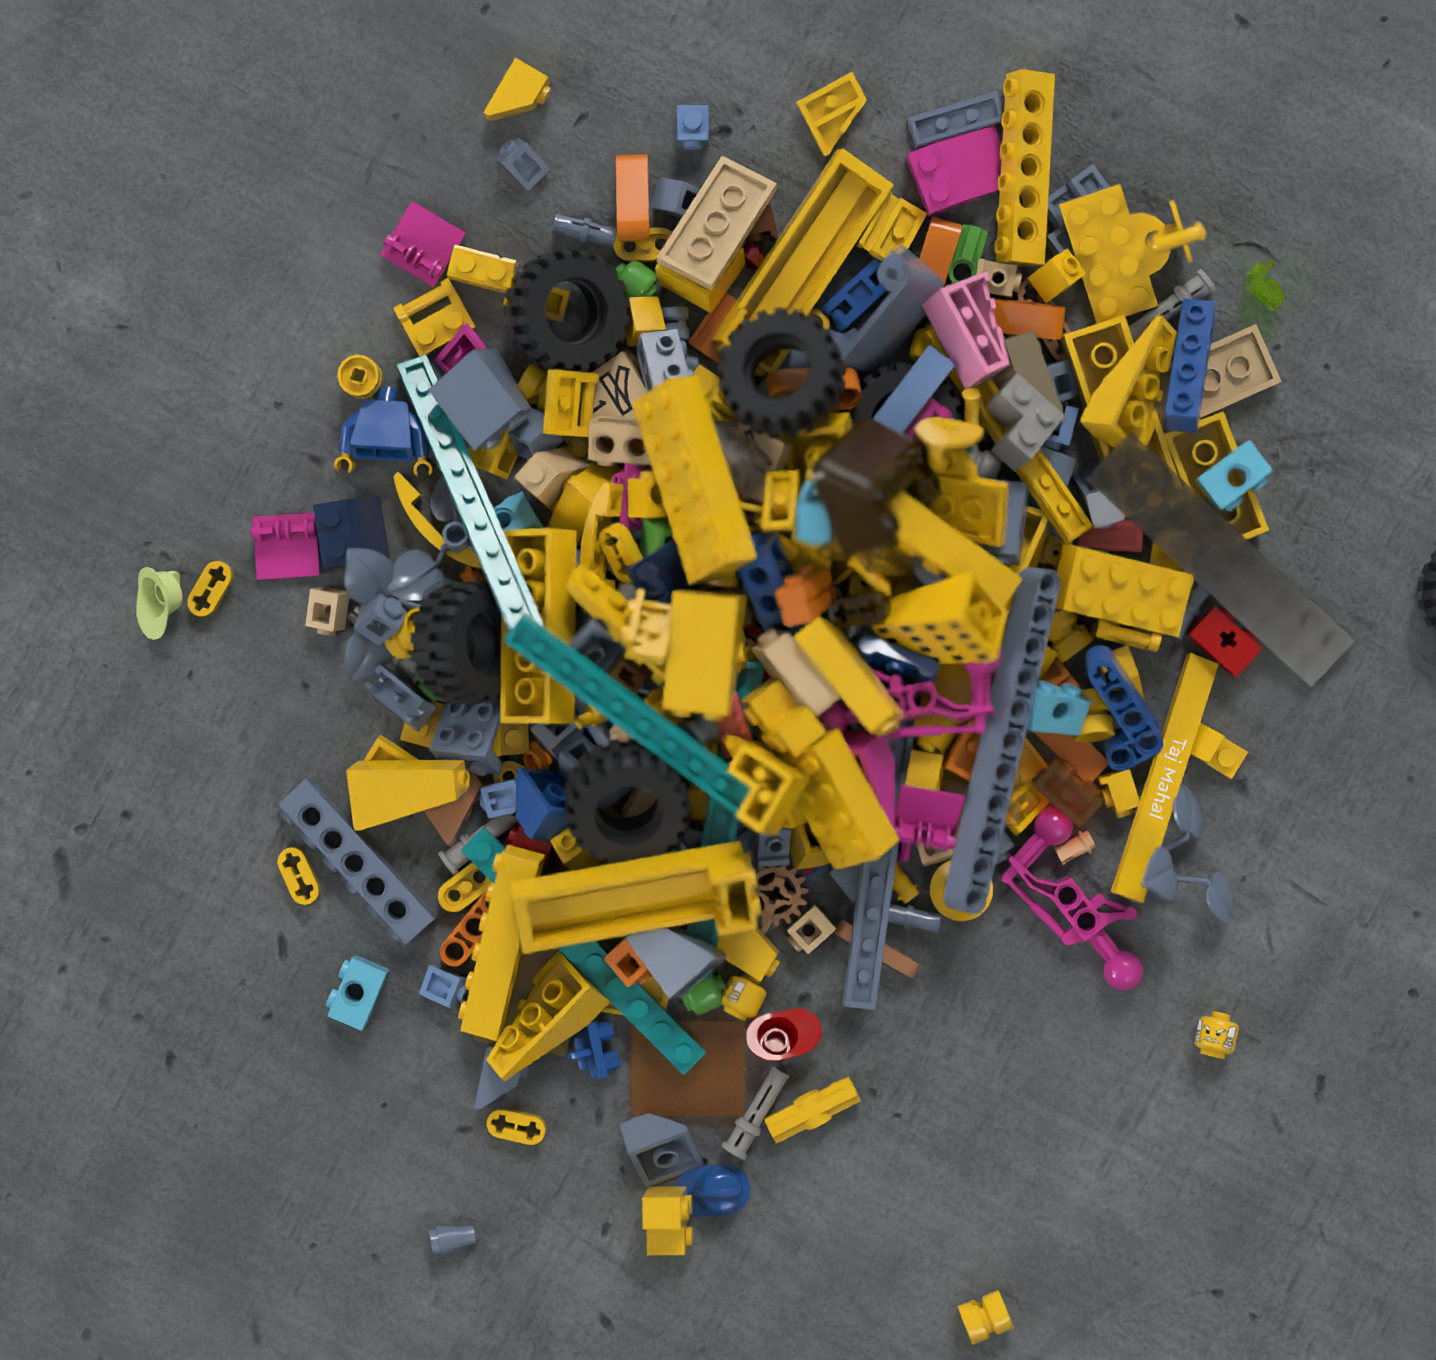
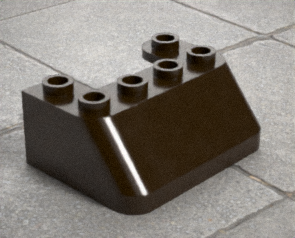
M872 418L858 421L819 455L811 466L813 482L843 556L888 547L897 538L900 531V521L897 515L894 514L890 503L902 491L915 501H924L925 503L934 502L942 495L940 480L928 463L927 448L920 441Z

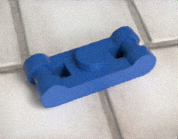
M874 258L820 309L825 316L829 315L836 323L834 327L840 333L844 332L860 315L888 291L881 283L876 287L869 279L874 273L878 275V268L882 263L881 260ZM843 301L852 308L846 315L838 308Z
M865 636L860 640L858 652L868 666L873 663L885 667L891 674L897 676L906 675L916 679L917 684L932 681L933 685L935 684L939 666L933 659L872 636Z

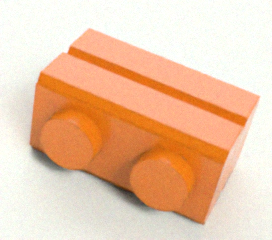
M807 564L797 568V574L784 578L785 584L775 592L778 605L783 608L780 612L784 625L793 626L812 622L826 611L834 601L838 600L834 586L830 585L832 578L829 568L825 566L816 568L815 564Z

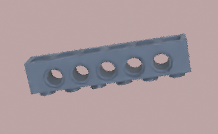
M310 777L303 780L278 803L282 808L280 815L291 826L296 824L304 832L301 835L304 842L313 850L317 847L325 855L322 860L326 866L334 873L339 871L347 879L343 882L353 895L357 896L360 894L368 902L365 907L374 918L378 920L381 917L389 925L386 930L398 943L403 941L405 944H408L437 917L362 833L354 831L351 821ZM310 807L316 808L320 812L321 819L317 825L308 823L305 818L306 811ZM330 831H337L341 835L342 843L339 848H333L327 843V835ZM351 854H357L363 859L364 864L360 871H353L349 867L348 858ZM377 877L384 882L385 890L382 894H374L370 890L369 882L372 878ZM393 901L404 903L406 906L404 917L398 918L391 913L390 906Z

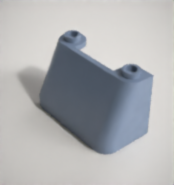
M902 244L893 249L878 268L879 282L891 293L859 331L852 328L849 332L843 334L832 329L829 331L842 354L845 367L854 369L859 376L866 377L868 374H872L878 368L884 366L926 315L922 304L937 291L944 288L940 276Z

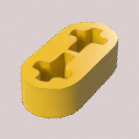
M613 523L600 532L599 543L618 580L622 583L631 584V579L626 571L627 566H632L643 559L627 527L620 523ZM616 536L618 541L614 542L612 537Z
M213 561L204 568L187 600L188 608L194 615L204 617L216 611L234 578V572L230 565L222 561ZM223 567V575L226 576L225 581L218 580L214 588L210 585L214 580L211 571L213 569L219 570ZM207 590L211 591L207 598L210 607L202 608L199 611L197 609L199 604L195 601L196 597H204Z
M290 847L283 850L278 856L277 863L292 898L299 904H311L319 897L321 888L306 853L298 847ZM288 853H291L293 857H300L301 861L297 863L300 874L296 875L292 866L286 867L285 861L289 859ZM301 876L306 885L311 884L314 888L310 892L311 898L309 899L305 895L300 896L297 890L302 888L298 879Z
M497 1108L490 1113L487 1119V1129L491 1135L505 1140L535 1145L543 1140L546 1133L545 1121L535 1114L508 1108ZM500 1115H505V1121L515 1124V1127L505 1126L502 1131L497 1130V1124L493 1123V1119H498ZM530 1122H535L536 1128L541 1130V1133H535L534 1137L530 1138L528 1137V1131L518 1129V1126H529Z

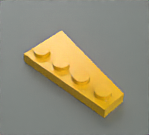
M579 564L572 571L566 590L594 619L601 617L605 621L608 633L617 642L621 639L623 626H630L631 619L627 618L629 601L619 591L612 589L603 582L596 573L589 571L582 564ZM668 648L664 665L644 662L654 672L651 678L658 685L665 681ZM635 660L639 665L643 663V661Z

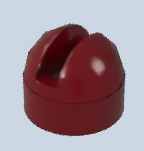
M756 243L745 244L742 247L744 250L745 267L757 270L764 259V251Z

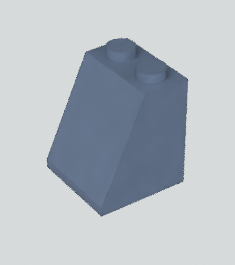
M496 348L474 349L428 389L473 450L487 449L489 451L503 440L501 435L508 429L512 431L519 427L526 420L524 415L531 410L508 366Z

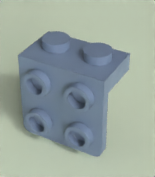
M500 700L489 704H454L446 701L429 748L437 760H464L465 769L477 775L484 776L487 773L499 775L503 763L492 750V746L500 726Z

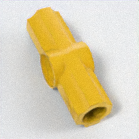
M847 1076L821 1090L815 1089L801 1095L793 1101V1104L765 1117L764 1120L777 1144L805 1129L812 1130L832 1119V1115L860 1102L861 1099L850 1077Z

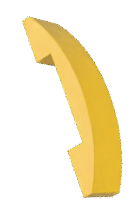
M397 472L394 475V481L403 508L421 534L431 544L441 550V546L445 543L443 536L414 506L423 496L400 472ZM469 548L460 553L450 550L446 552V555L465 565L482 570L476 554Z
M604 483L593 500L586 518L581 541L580 564L589 571L596 573L603 582L615 590L616 581L606 579L607 558L600 546L599 534L603 529L612 524L613 516H621L624 485Z

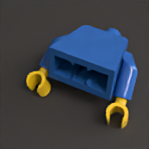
M381 387L378 400H364L361 408L355 410L342 425L339 451L342 453L334 462V468L337 471H340L343 459L348 461V473H351L356 468L355 459L413 462V458L417 457V462L413 469L414 474L418 477L417 466L419 464H426L429 467V476L431 475L433 467L426 459V456L429 455V448L422 426L416 414L409 412L408 403L397 401L398 391L395 388Z

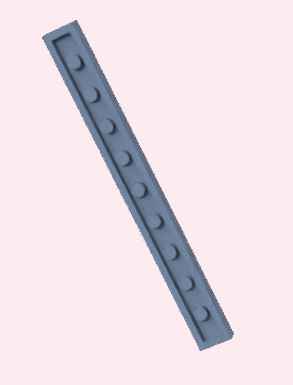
M919 696L915 700V705L917 707L919 703ZM894 700L897 706L900 707V702ZM915 720L899 723V727H913ZM887 736L895 763V807L900 787L905 785L914 736L899 737L897 740H891ZM899 843L894 844L878 859L864 862L861 865L842 1005L845 1007L871 1010L876 1008Z

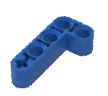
M1103 645L1092 647L1085 655L1089 679L1121 726L1114 730L1115 735L1104 740L1106 759L1112 769L1124 771L1159 753L1163 748V737L1157 719L1114 653ZM1103 668H1107L1106 673H1104ZM1116 687L1122 688L1118 691H1111L1113 688ZM1130 711H1137L1135 714H1127ZM1152 734L1150 737L1143 738L1144 735ZM1118 749H1125L1121 752H1115Z

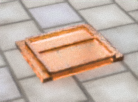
M677 1021L706 1050V1054L684 1075L631 1023V1116H642L647 1113L657 1116L745 1115V1021Z

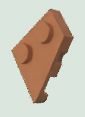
M468 771L470 775L468 791L459 799L424 810L449 847L456 843L457 839L455 837L463 822H467L471 815L473 804L479 800L480 788L484 786L477 774Z

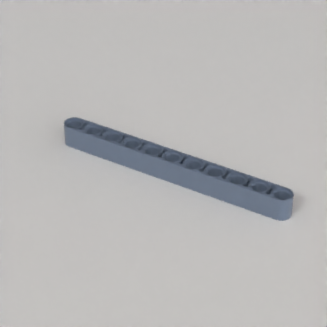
M1032 567L1024 568L1019 573V576L1023 579L1014 591L1001 647L1002 658L995 672L990 694V705H993L995 716L986 717V730L980 737L944 890V901L948 907L969 914H978L983 910L989 893L1060 589V578L1053 570Z

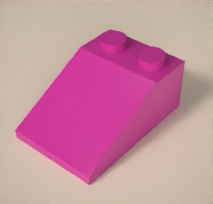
M995 126L940 141L907 154L906 163L928 219L1000 192L998 189V179L1001 174V158L999 154L1001 142Z
M845 730L842 736L895 830V763L887 736L882 735L880 737L863 730Z

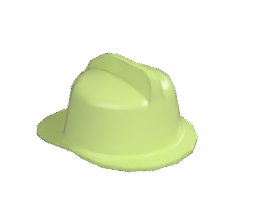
M145 567L140 570L138 576L139 587L136 615L142 632L148 638L156 640L165 633L168 616L182 604L183 595L180 588V575L176 571L156 572L152 568Z

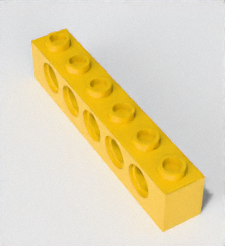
M1021 69L1006 74L1003 84V93L1005 95L1004 112L1001 117L1003 140L999 151L1001 174L998 179L1000 194L999 206L996 211L998 231L994 244L996 262L1028 268L1045 264L1055 74ZM1024 101L1027 102L1028 111L1025 108ZM1023 132L1026 136V142L1023 139ZM1021 163L1024 166V174L1021 170ZM1019 195L1022 197L1023 200L1022 205L1019 202ZM1018 227L1021 231V237H1019L1017 232Z

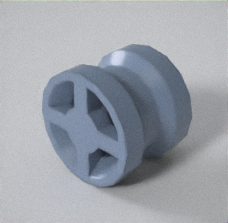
M697 712L693 715L691 721L683 722L679 728L705 747L706 741H713L719 736L720 731L715 720L704 719V713Z

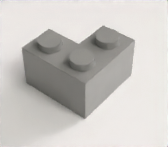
M1018 373L1003 384L984 407L1007 428V431L991 451L1015 472L1035 455L1065 416Z

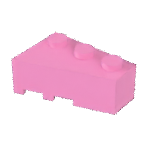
M988 271L944 287L922 304L951 362L955 364L954 367L966 389L990 380L1009 365L1001 327L996 326L993 310L996 309L995 300L990 299L987 282L990 279Z

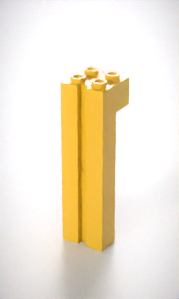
M845 149L836 150L711 340L718 344L715 350L720 353L723 345L729 346L730 342L727 336L732 330L738 332L742 329L740 322L744 320L745 314L748 315L751 322L758 318L757 312L766 310L769 315L774 314L775 308H785L788 314H791L793 309L803 311L807 317L894 184ZM791 349L779 350L768 355L759 364L754 376H768L771 372L778 370Z
M740 841L510 882L523 954L715 919L718 935L720 936L757 929L755 916L761 915L760 903L755 888H757L755 871L752 868L749 852L743 853Z

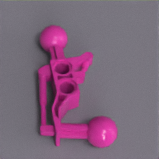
M1000 649L998 658L995 661L961 663L966 672L971 674V705H955L939 696L932 681L903 687L899 676L893 675L890 677L884 675L883 672L871 669L880 682L882 680L890 683L891 689L887 690L893 700L900 702L899 708L906 717L899 721V723L932 716L956 722L975 719L974 726L898 727L894 732L887 735L888 738L897 740L899 737L942 735V733L962 732L983 734L986 730V717L995 716L993 705H990L991 674L1000 665L1002 658ZM920 694H929L931 696V702L927 707L919 708L915 705V700ZM835 701L818 716H815L825 732L839 729L842 734L846 730L847 725L862 723L849 706L844 707L838 701Z
M1059 806L1045 807L1034 819L1033 827L1035 833L1014 856L1010 855L1006 858L1011 866L1001 876V880L1007 883L1030 906V909L1060 938L1062 943L1072 945L1089 940L1105 962L1103 971L1106 982L1113 989L1129 991L1141 982L1143 965L1135 954L1128 951H1120L1103 928L1118 919H1135L1137 917V910L1132 906H1125L1116 901L1107 900L1099 893L1088 899L1070 876H1066L1058 881H1050L1036 878L1027 870L1049 845H1061L1073 833V819L1067 810ZM1018 874L1029 888L1049 897L1071 926L1065 930L1012 879ZM1064 887H1071L1074 891L1073 900L1067 904L1061 903L1058 898L1060 890ZM1105 905L1113 911H1097L1096 909ZM1084 912H1089L1093 916V923L1087 929L1079 928L1077 922L1078 917Z

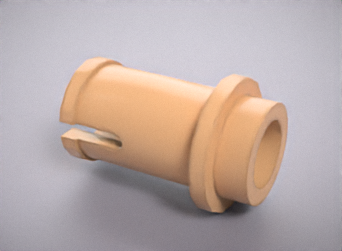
M1088 830L1083 833L1079 831L1078 836L1054 847L1062 865L1086 852L1091 854V850L1096 848Z

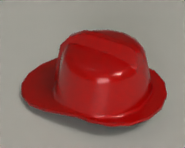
M802 1008L787 1009L755 1018L747 1029L746 1042L750 1050L757 1057L766 1061L780 1063L789 1058L811 1052L819 1044L822 1036V1025L818 1017L811 1011Z

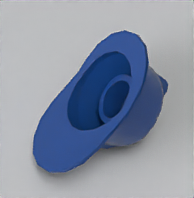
M734 1165L701 1166L681 1174L675 1186H687V1195H692L693 1211L690 1214L692 1216L706 1217L735 1213L745 1206L750 1195L748 1177L741 1169Z

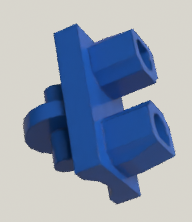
M592 1021L580 1030L582 1038H572L574 1050L566 1052L567 1059L577 1060L578 1069L589 1068L591 1078H607L608 1072L621 1067L618 1052L612 1050L603 1053L601 1047L602 1041L614 1038L611 1022Z

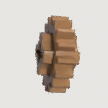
M787 865L761 866L754 870L757 881L756 895L760 896L763 900V906H760L761 915H758L762 917V925L765 926L768 920L771 919L775 927H778L779 919L784 918L789 924L791 923L790 914L801 915L798 905H807V899L801 896V894L809 892L807 885H800L806 880L804 873L796 875L797 870H795L794 865L790 868ZM773 872L771 876L765 879L760 878L767 873ZM786 876L793 882L795 891L787 887L785 883ZM774 886L779 887V893H776L774 897H770L769 891H772ZM784 904H785V905H788V906L785 907L784 909L775 911L776 908H778V907H780V906H782V905H784Z

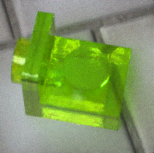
M1269 259L1265 264L1258 261L1247 273L1250 280L1244 287L1271 311H1274L1287 297L1282 294L1283 288L1271 278L1267 280L1263 277L1275 264L1272 259Z

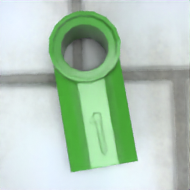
M962 224V230L947 275L950 285L959 282L953 275V270L956 267H966L970 271V277L976 276L978 261L981 259L988 231L976 226Z

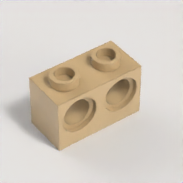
M594 416L589 422L588 460L597 461V464L601 466H614L616 462L646 467L651 465L647 450L638 451L631 443L633 438L643 440L637 419ZM609 436L612 438L614 448H605L600 442V437Z

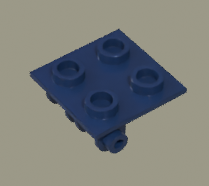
M675 539L626 569L636 592H638V589L645 590L644 600L672 605L673 591L681 589L699 590L704 586L703 583L689 584Z

